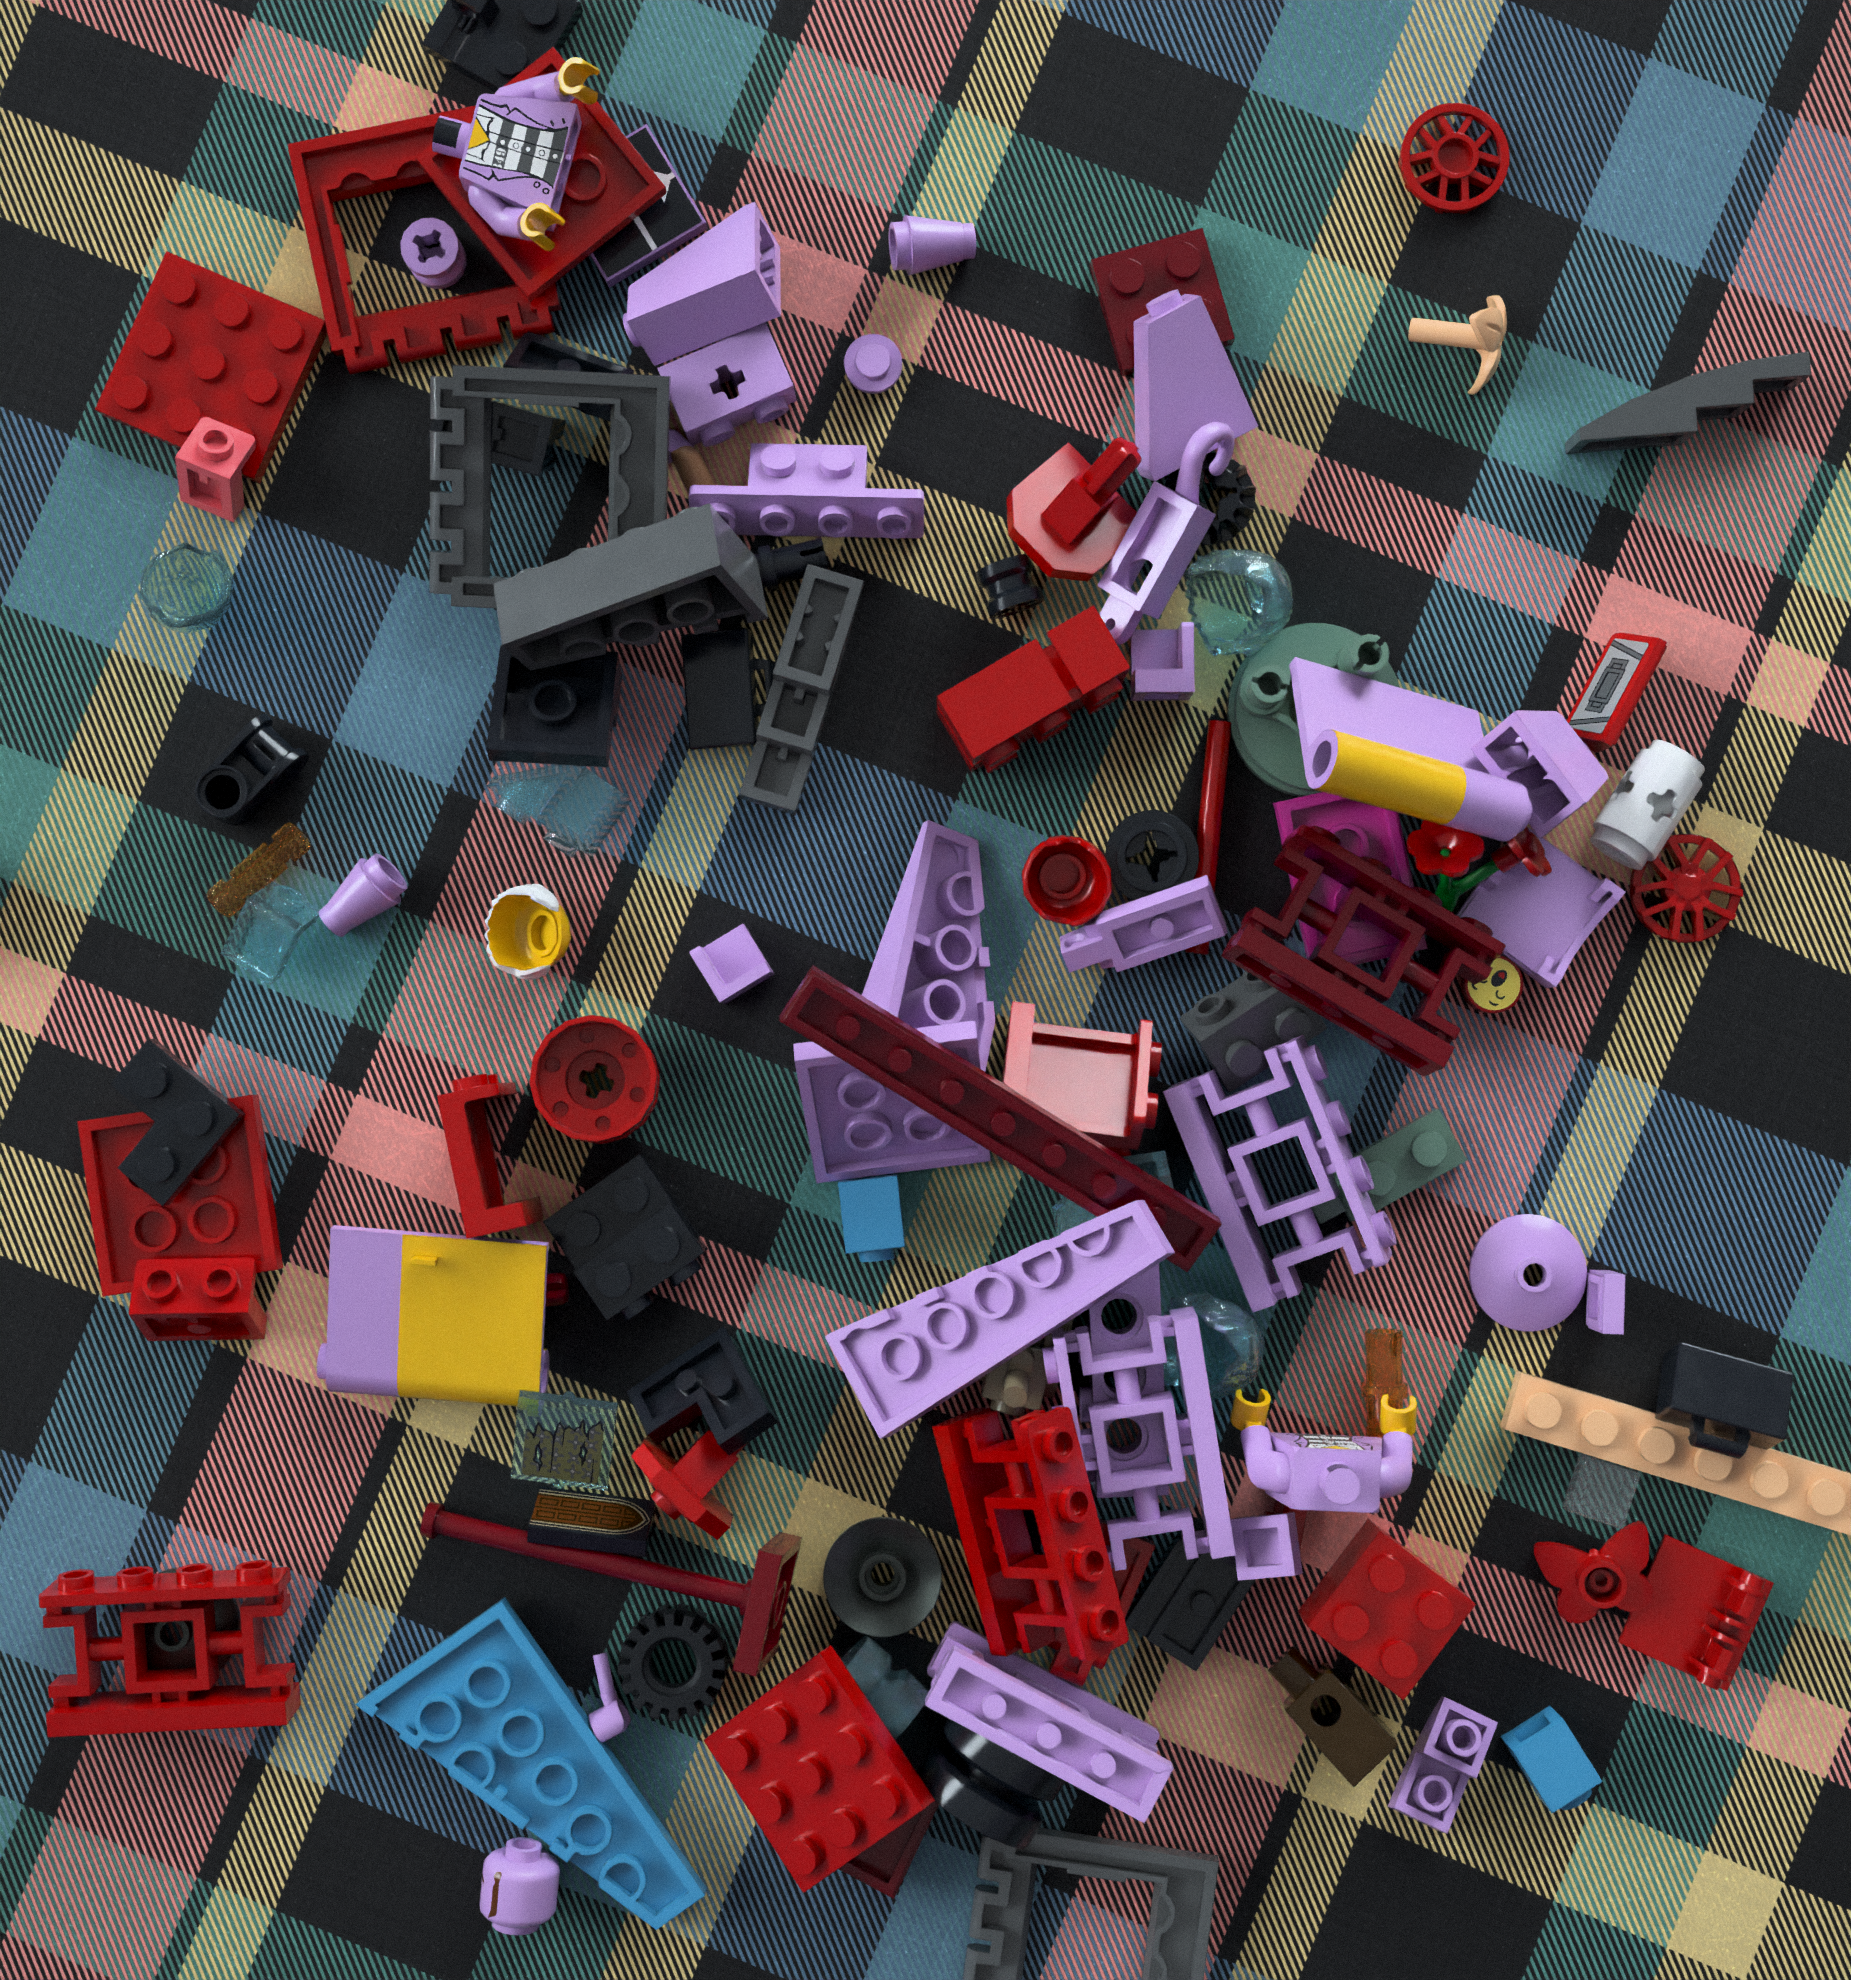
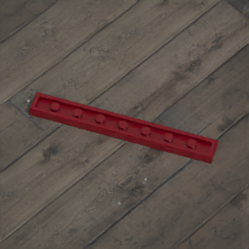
M812 965L779 1015L781 1023L1098 1217L1135 1200H1145L1175 1251L1166 1260L1187 1273L1222 1225L1218 1216Z

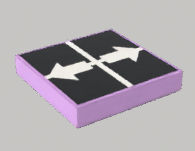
M647 124L625 137L666 186L667 193L590 254L591 259L609 288L708 229L704 217Z

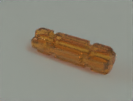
M291 822L285 823L271 836L274 841L270 845L263 842L229 872L232 877L226 882L222 878L208 890L206 896L212 906L220 914L232 917L247 904L244 899L246 896L250 895L254 898L288 869L286 862L290 858L296 862L310 849L311 843L301 829Z

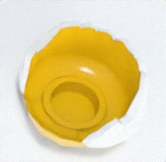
M525 884L507 889L492 900L493 908L488 911L489 916L485 919L486 926L489 928L484 935L488 941L486 952L491 955L489 958L496 968L517 978L525 980L538 979L545 976L549 972L550 967L555 966L565 956L571 941L569 919L554 894L540 884Z

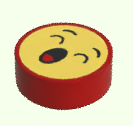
M1501 956L1493 961L1490 966L1493 969L1487 979L1474 985L1461 977V992L1465 1001L1479 1012H1504L1513 1007L1522 994L1523 977L1521 971L1513 961Z

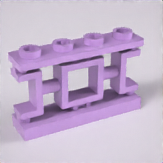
M1304 1035L1264 1051L1274 1078L1225 1096L1214 1069L1200 1076H1194L1178 1082L1163 1091L1210 1209L1214 1215L1219 1217L1222 1223L1219 1231L1252 1313L1273 1306L1278 1300L1285 1297L1288 1299L1299 1295L1303 1286L1294 1264L1343 1247L1355 1275L1366 1271L1367 1268L1372 1266L1377 1268L1386 1265L1392 1256L1390 1247L1397 1244L1396 1236L1385 1211L1376 1213L1367 1192L1374 1189L1370 1170L1362 1155L1353 1157L1345 1135L1351 1133V1126L1345 1109L1339 1100L1330 1101L1322 1080L1329 1077L1324 1057L1316 1044L1308 1047ZM1291 1061L1321 1137H1317L1309 1115L1278 1127L1266 1096L1289 1088L1295 1083L1287 1063ZM1203 1094H1205L1213 1116L1241 1105L1245 1106L1256 1135L1234 1143L1227 1149L1235 1169L1231 1166ZM1298 1136L1319 1188L1270 1205L1249 1154ZM1335 1172L1366 1245L1364 1248L1361 1245L1354 1225L1323 1236L1311 1208L1335 1199L1339 1195L1340 1191L1333 1176ZM1248 1204L1258 1227L1286 1216L1290 1217L1301 1245L1279 1252L1274 1256L1272 1262L1278 1274V1279Z
M1193 1306L1169 1310L1170 1315L1158 1316L1156 1314L1146 1316L1150 1346L1092 1355L1087 1326L1075 1327V1330L1064 1332L1063 1328L1056 1329L1051 1333L1053 1346L1042 1348L1047 1383L1060 1382L1063 1405L1051 1408H1070L1086 1471L1098 1470L1102 1494L1132 1490L1136 1516L1106 1520L1110 1545H1106L1111 1568H1115V1571L1127 1569L1123 1539L1180 1530L1187 1560L1199 1558L1198 1554L1210 1553L1212 1559L1236 1555L1199 1321ZM1173 1336L1185 1408V1413L1182 1414L1175 1413L1174 1400L1170 1390L1141 1395L1137 1367L1167 1362L1164 1337ZM1079 1351L1083 1376L1113 1371L1117 1399L1087 1404L1091 1428L1082 1430L1079 1428L1067 1354ZM1162 1412L1170 1462L1111 1472L1103 1421ZM1192 1455L1204 1526V1530L1194 1531L1193 1518L1189 1507L1160 1512L1156 1486L1186 1481L1183 1456Z
M952 1621L927 1666V1673L933 1679L931 1681L932 1687L925 1698V1706L1145 1824L1174 1769L1171 1761L1156 1754L1158 1748L1155 1745L1159 1739L1157 1728L1085 1689L1050 1674L1049 1670L1016 1652L1007 1657L991 1655L986 1636L958 1621Z

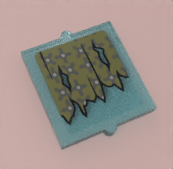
M520 1390L511 1478L552 1483L555 1488L559 1489L568 1485L607 1491L618 1403L579 1398L569 1391L565 1392L564 1395Z

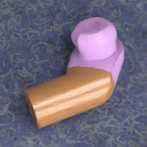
M669 429L668 464L674 463L688 494L691 485H716L702 454L677 430Z

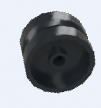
M948 1718L943 1729L951 1746L932 1747L919 1767L917 1774L935 1801L947 1812L993 1840L1010 1847L1025 1849L1030 1845L1044 1821L1037 1801L1055 1800L1066 1781Z

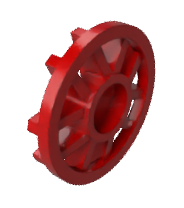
M1446 103L1425 111L1412 123L1401 144L1398 165L1407 191L1411 192L1426 206L1435 209V213L1465 214L1485 204L1496 194L1502 185L1509 167V147L1503 130L1488 113L1469 104ZM1459 115L1466 117L1459 130L1454 132L1444 116ZM1473 120L1486 128L1485 132L1475 142L1465 135ZM1433 121L1442 137L1436 141L1424 129V125ZM1491 136L1496 143L1498 156L1479 151ZM1414 137L1427 151L1410 155L1411 143ZM1429 163L1431 171L1415 178L1411 166ZM1477 164L1497 169L1495 179L1493 180L1476 171ZM1438 181L1437 197L1428 193L1422 186ZM1469 183L1485 190L1480 195L1469 199ZM1448 184L1458 185L1459 201H1446Z
M1695 834L1672 835L1662 849H1668L1676 867L1669 870L1657 856L1654 861H1647L1642 870L1633 869L1629 886L1631 903L1642 924L1656 936L1675 943L1700 942L1718 934L1736 917L1737 914L1735 913L1739 906L1740 897H1743L1740 875L1732 859L1734 856L1714 842L1713 839ZM1679 843L1698 845L1689 860H1687L1679 847ZM1707 850H1709L1718 860L1705 872L1699 868V863ZM1649 863L1661 881L1641 885V879ZM1723 868L1727 872L1730 886L1713 881ZM1660 889L1663 902L1646 908L1642 900V892ZM1711 891L1729 895L1726 909L1709 901ZM1670 908L1669 929L1660 926L1650 916ZM1703 910L1720 917L1712 926L1705 930ZM1682 912H1690L1692 933H1680Z

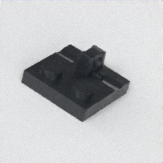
M447 0L422 45L426 53L496 92L552 47L559 53L582 15L583 9L581 2L578 0Z

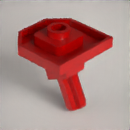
M1122 437L1116 438L1097 460L1090 465L1068 442L1011 490L1007 497L1008 536L1048 577L1088 582L1110 563L1137 514L1120 496L1117 490L1141 463L1142 458L1138 453V446L1134 442H1128Z
M708 1430L678 1461L660 1443L656 1444L649 1436L637 1446L631 1457L648 1477L650 1484L656 1489L650 1495L651 1498L669 1517L677 1520L683 1515L688 1521L696 1524L716 1540L730 1528L733 1514L709 1491L737 1462L739 1458L736 1455L747 1444L728 1455L718 1445L712 1431Z

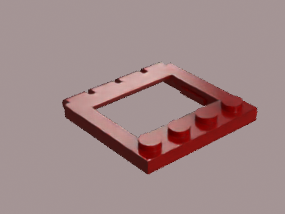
M476 105L287 144L331 352L336 356L344 355L350 374L391 366L387 346L394 344L396 345L401 364L447 355L444 334L453 333L458 352L504 343L500 322H510L514 340H520L524 333L528 331L537 335L555 332L551 312L562 310L557 282L531 302L516 284L357 316L351 289L353 284L341 226L337 223L333 202L433 182L418 164L415 156L432 143L435 125L440 115L462 120L475 109Z

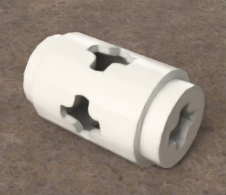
M1653 740L1648 749L1644 748L1639 751L1594 821L1593 827L1596 831L1590 838L1591 843L1602 853L1620 864L1632 869L1642 870L1647 861H1654L1701 789L1702 782L1700 777L1704 773L1705 767L1685 750L1663 740Z

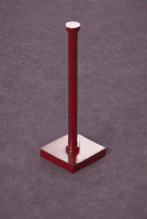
M432 1501L425 1509L420 1528V1534L423 1537L435 1539L440 1534L740 1608V1615L744 1616L732 1671L757 1676L778 1652L802 1541L800 1536L783 1532L776 1534L758 1550L753 1578H749L747 1583L743 1584L624 1554L527 1542L528 1531L448 1512L445 1511L444 1504Z

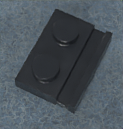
M1180 1530L1129 1608L1125 1622L1127 1627L1142 1634L1148 1641L1194 1671H1197L1256 1579L1238 1581L1235 1556L1212 1559L1210 1553L1198 1554L1199 1558L1187 1560Z

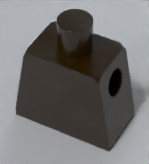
M1292 1646L1268 1669L1270 1674L1290 1694L1284 1701V1709L1287 1714L1353 1787L1398 1746L1392 1730L1327 1662H1324L1315 1670L1301 1653ZM1328 1695L1337 1704L1336 1708L1329 1714L1319 1715L1312 1707V1704L1318 1697Z

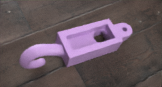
M1211 422L1199 428L1186 444L1182 456L1175 491L1156 481L1153 482L1097 585L1110 593L1099 615L1117 645L1129 640L1143 614L1159 619L1216 514L1199 505V484L1205 456L1216 442H1218V450L1215 458L1209 465L1210 473L1214 476L1221 475L1230 462L1235 440L1233 431L1225 423ZM1148 560L1153 564V567L1137 593L1131 587L1145 561Z

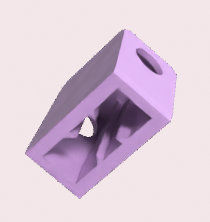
M1514 711L1471 748L1491 775L1521 783L1526 787L1532 804V814L1528 824L1539 838H1543L1586 804L1608 779L1607 772L1591 753L1588 745L1580 739L1566 719L1557 711Z

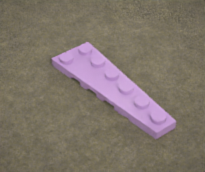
M1135 1200L1068 1229L1052 1239L1038 1242L992 1265H985L955 1281L932 1288L895 1307L886 1308L826 1335L825 1338L880 1439L887 1438L1173 1255L1175 1251L1145 1200Z

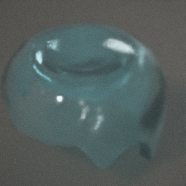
M182 543L169 551L156 554L142 570L140 599L151 618L159 625L176 632L195 633L214 627L229 609L233 589V574L222 554L217 550L207 552L195 548L189 543Z

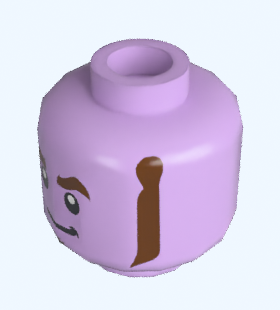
M527 1837L512 1838L506 1842L505 1847L492 1851L485 1858L480 1891V1912L492 1922L495 1930L509 1935L531 1934L537 1931L541 1924L547 1922L554 1915L560 1876L557 1858L550 1852L543 1850L542 1844L538 1840Z

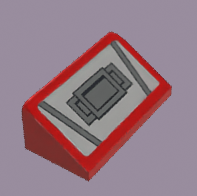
M1615 633L1610 637L1566 720L1580 739L1588 745L1590 750L1598 753L1616 745L1667 649L1666 641L1656 637L1629 633Z

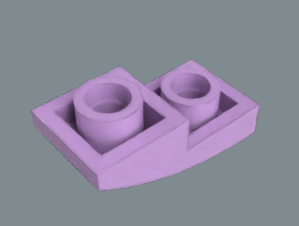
M1441 1697L1412 1749L1388 1807L1439 1832L1448 1834L1469 1778L1477 1779L1498 1722L1446 1697Z

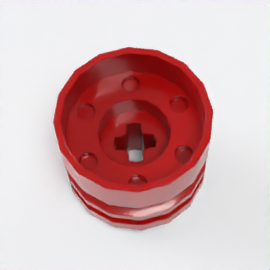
M588 1015L565 1021L545 1036L533 1056L529 1083L535 1106L551 1127L578 1141L605 1144L628 1137L646 1123L657 1104L661 1079L655 1056L637 1031L615 1018ZM599 1066L607 1067L606 1077L614 1082L613 1088L610 1092L601 1090L597 1098L589 1097L590 1087L583 1083L584 1075L586 1073L596 1074Z

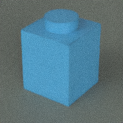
M898 1173L839 1180L838 1188L846 1254L859 1252L860 1262L894 1259V1248L905 1247Z
M1550 1705L1500 1736L1533 1790L1551 1813L1560 1808L1562 1810H1569L1581 1805L1591 1796V1789L1603 1782L1564 1719Z

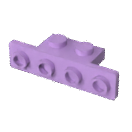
M751 443L748 486L691 485L689 487V508L700 507L710 503L736 535L891 539L922 538L924 535V492L922 490L866 488L867 445Z

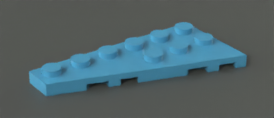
M505 1597L362 1697L355 1704L371 1717L376 1715L399 1732L400 1735L398 1737L412 1748L417 1750L419 1747L447 1768L448 1775L523 1830L526 1827L550 1845L549 1850L567 1863L570 1860L598 1881L599 1888L655 1930L705 1896L707 1887L610 1747L606 1742H600L597 1739L590 1725L589 1717Z

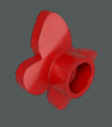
M1642 1521L1628 1524L1612 1535L1600 1550L1592 1548L1588 1553L1573 1546L1557 1542L1544 1541L1536 1542L1533 1545L1534 1556L1546 1580L1552 1586L1561 1588L1557 1594L1556 1606L1559 1615L1569 1623L1581 1624L1589 1621L1598 1613L1600 1608L1607 1609L1616 1606L1627 1612H1640L1650 1606L1654 1598L1652 1584L1645 1575L1640 1573L1649 1561V1535L1647 1527Z

